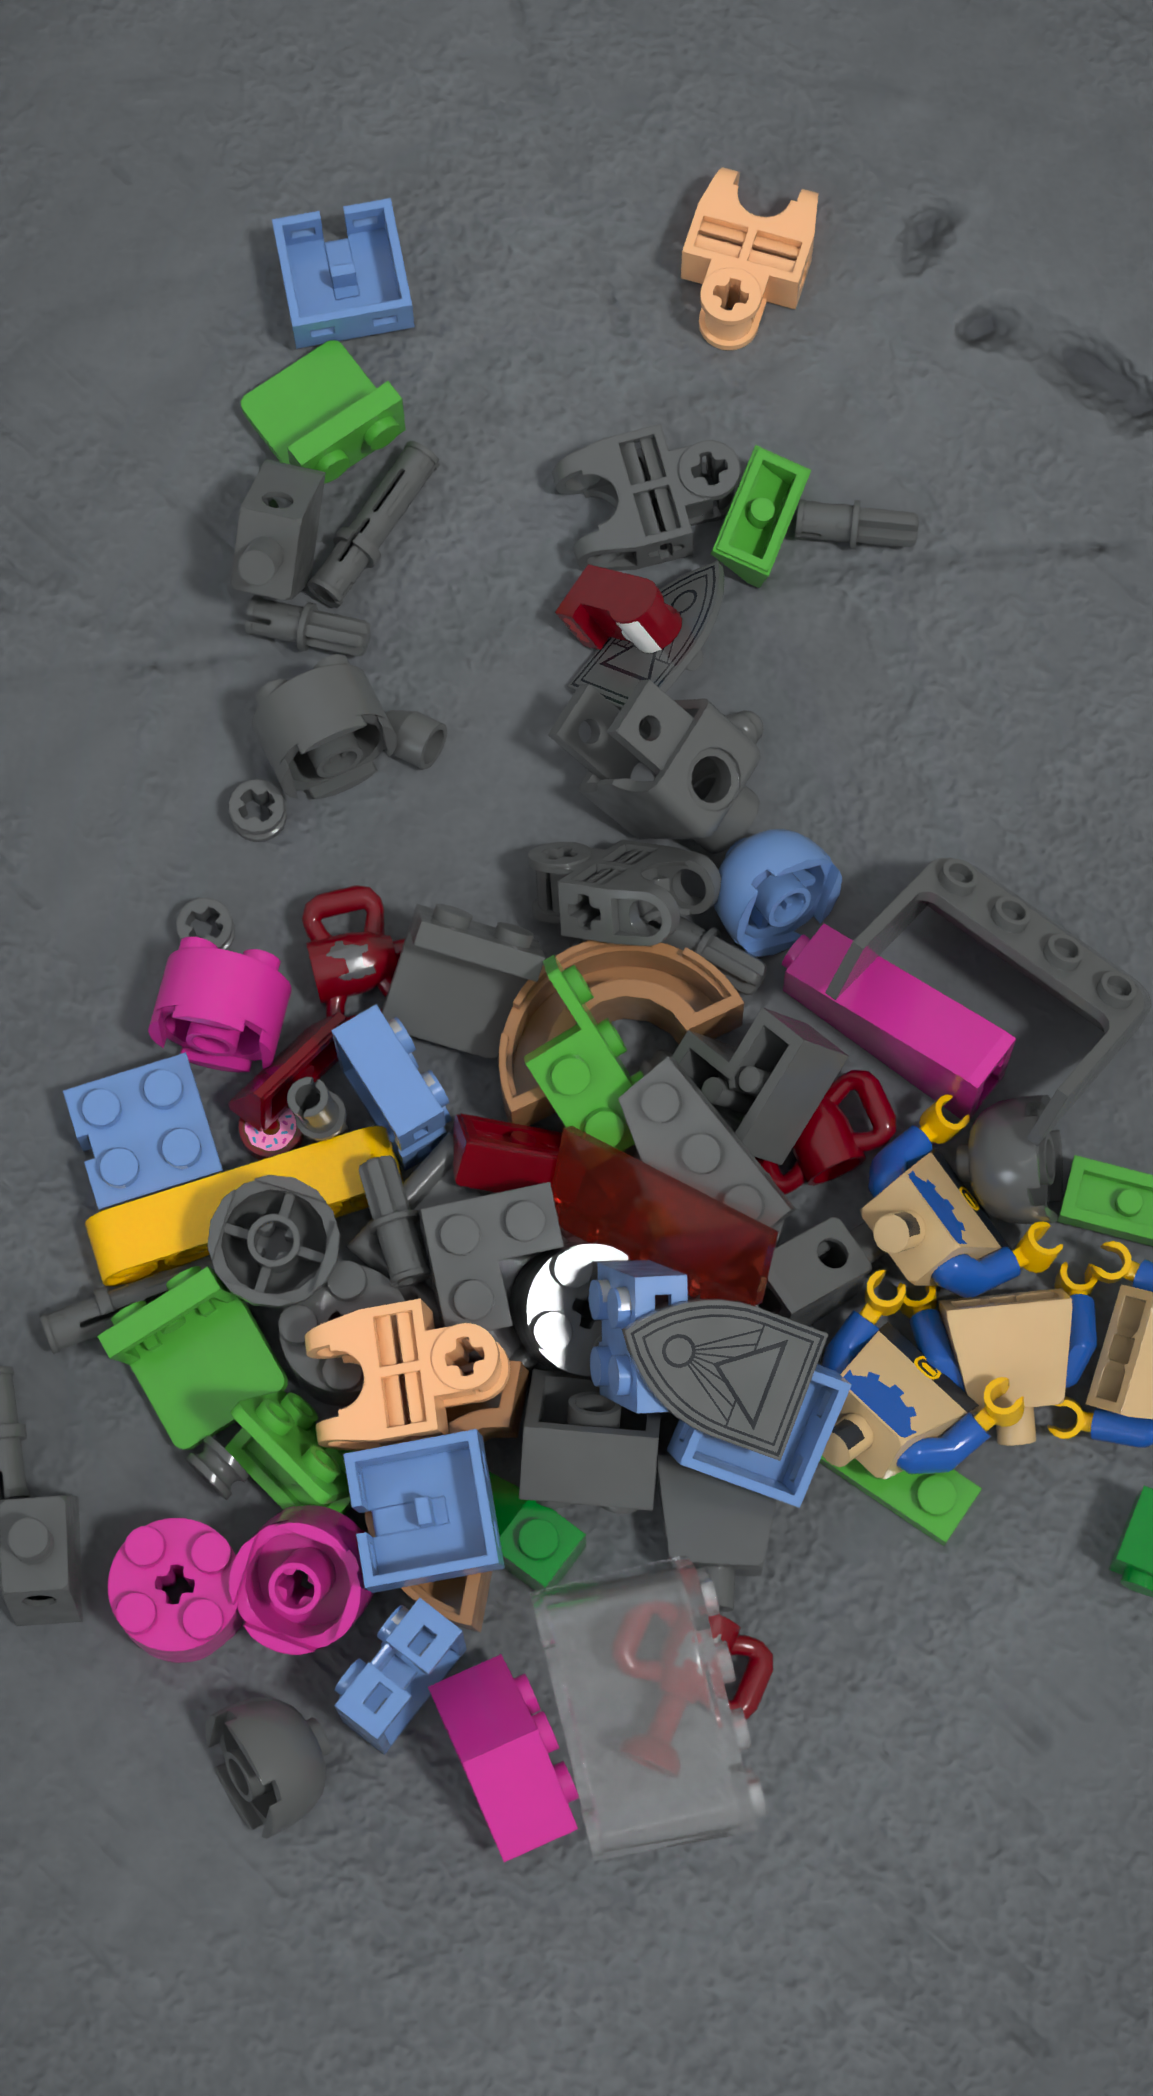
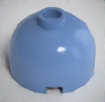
M786 829L762 831L740 839L727 851L718 869L721 875V887L718 901L714 908L730 937L736 943L742 945L749 954L753 956L774 955L791 948L801 936V934L794 932V930L808 922L813 916L821 924L830 914L840 895L842 875L839 869L832 863L830 856L811 839Z

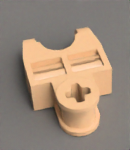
M722 167L715 174L698 203L682 250L681 279L702 284L700 294L702 308L699 314V329L703 338L710 345L721 350H737L748 345L758 332L767 302L796 310L812 261L819 193L802 189L797 202L791 200L784 211L775 216L760 217L748 212L739 201V171Z
M421 1298L359 1309L320 1324L308 1331L304 1336L308 1357L315 1359L342 1357L344 1363L361 1365L363 1370L364 1383L358 1398L349 1406L339 1409L338 1417L329 1418L316 1424L318 1445L330 1449L361 1451L449 1434L446 1408L488 1401L496 1397L504 1389L510 1376L508 1355L487 1330L471 1323H461L435 1329L433 1311ZM476 1351L484 1360L475 1362L473 1366L474 1374L467 1376L459 1366L468 1364L469 1353Z

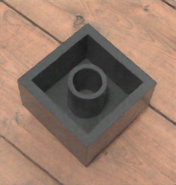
M533 1369L523 1430L519 1499L534 1500L539 1505L549 1508H563L571 1504L601 1506L603 1509L617 1514L633 1513L638 1509L653 1511L661 1412L637 1414L600 1395V1387H596L593 1384L591 1376Z

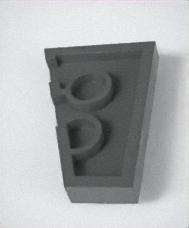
M667 1056L618 1098L683 1273L687 1274L690 1293L709 1283L796 1210L674 1057Z

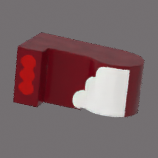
M590 564L586 566L555 611L556 615L583 646L601 650L607 639L612 637L633 642L644 653H653L668 646L678 636L682 627L680 613L664 602L662 593L653 581Z

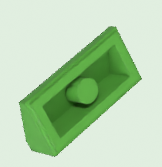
M755 445L710 554L747 583L760 588L771 572L811 470Z

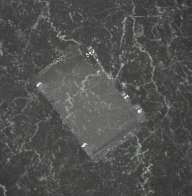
M686 1555L530 1592L593 1861L757 1832L756 1818L768 1815L758 1775H754L751 1765L743 1766L740 1751L752 1748L743 1709L730 1710L724 1684L736 1681L727 1642L714 1643L708 1617L718 1615L720 1611L711 1575L706 1574L705 1568L695 1569L691 1560Z

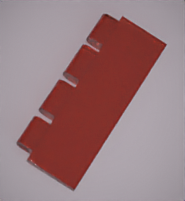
M573 1126L563 1128L551 1187L554 1201L559 1203L555 1207L561 1229L588 1243L593 1244L598 1240L597 1244L618 1249L627 1255L629 1261L650 1260L687 1274L688 1296L692 1298L700 1294V1299H726L753 1306L762 1303L779 1231Z

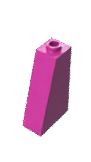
M824 923L811 939L805 934L801 935L782 961V966L787 968L783 991L936 1101L944 1095H952L953 1098L943 1107L961 1120L966 1115H969L971 1119L1004 1076L1016 1038L880 956L834 1000L825 992L853 940Z

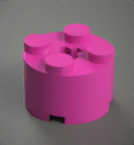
M182 938L179 949L169 955L148 1028L150 1037L163 1049L168 1038L182 1046L180 1054L186 1052L190 1063L206 1068L227 1072H250L252 1061L262 1060L263 1069L271 1066L292 992L289 981L278 971L281 961L275 955L259 949H248L243 954L218 949L214 943L203 938Z
M317 1505L288 1507L268 1520L241 1547L233 1561L229 1576V1594L232 1604L234 1605L239 1600L237 1609L245 1622L243 1626L250 1636L273 1651L289 1655L311 1653L341 1638L366 1610L374 1594L364 1586L356 1534L364 1533L365 1531L361 1530L351 1519L342 1513ZM297 1570L308 1574V1581L313 1584L310 1589L301 1586L302 1575Z
M162 1519L134 1529L116 1553L108 1577L109 1601L117 1621L135 1644L158 1659L174 1663L198 1661L213 1654L214 1651L235 1635L243 1623V1619L237 1609L239 1600L233 1605L229 1594V1576L236 1554L227 1540L216 1530L192 1519ZM185 1577L190 1587L194 1589L193 1593H182L179 1604H173L165 1592V1588L175 1586L177 1578Z

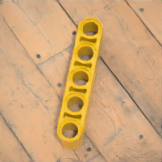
M371 1126L351 1131L94 1214L85 1221V1227L102 1283L105 1286L132 1283L210 1255L207 1246L210 1220L222 1199L244 1183L254 1181L255 1178L262 1176L294 1177L311 1186L324 1198L332 1209L335 1218L368 1208V1201L359 1174V1166L367 1162V1160L381 1156H392L396 1160L402 1183H404L387 1128L384 1126Z

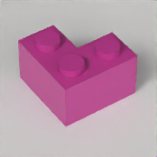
M502 1654L428 1686L504 1863L578 1829L568 1803L580 1797L564 1761L552 1765L548 1753L559 1749V1745L544 1711L540 1709L525 1673L513 1678Z

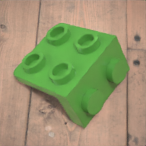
M329 340L244 395L241 400L244 416L281 463L326 472L324 484L337 479L348 468L375 450L387 446L399 434L406 431L403 400L389 381L376 388L342 343L336 340Z
M194 1266L180 1272L167 1282L168 1292L149 1304L146 1301H138L123 1308L112 1317L111 1321L114 1326L97 1336L110 1359L131 1366L173 1444L184 1450H191L203 1443V1440L208 1435L212 1437L235 1423L236 1420L231 1415V1410L240 1400L277 1391H285L288 1385V1379L244 1300L232 1294L217 1276L215 1270L208 1266L203 1270L200 1266Z
M277 1391L240 1400L231 1410V1415L243 1428L227 1444L225 1449L283 1510L292 1506L317 1505L333 1509L343 1515L348 1512L352 1505L343 1454L356 1451L330 1449L318 1445L315 1423L318 1420V1416L315 1410L303 1398L294 1393L287 1394L285 1391Z

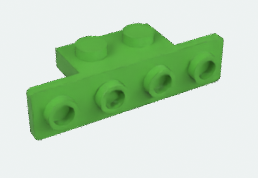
M552 955L543 961L547 976L577 1024L523 1057L526 1066L586 1160L594 1169L635 1144L618 1098L645 1075L641 1070L632 1076L629 1074L619 1058L620 1055L628 1050L608 1017L599 1023L593 1017L585 1003L593 999L594 996L577 967L573 964L564 970L556 956Z

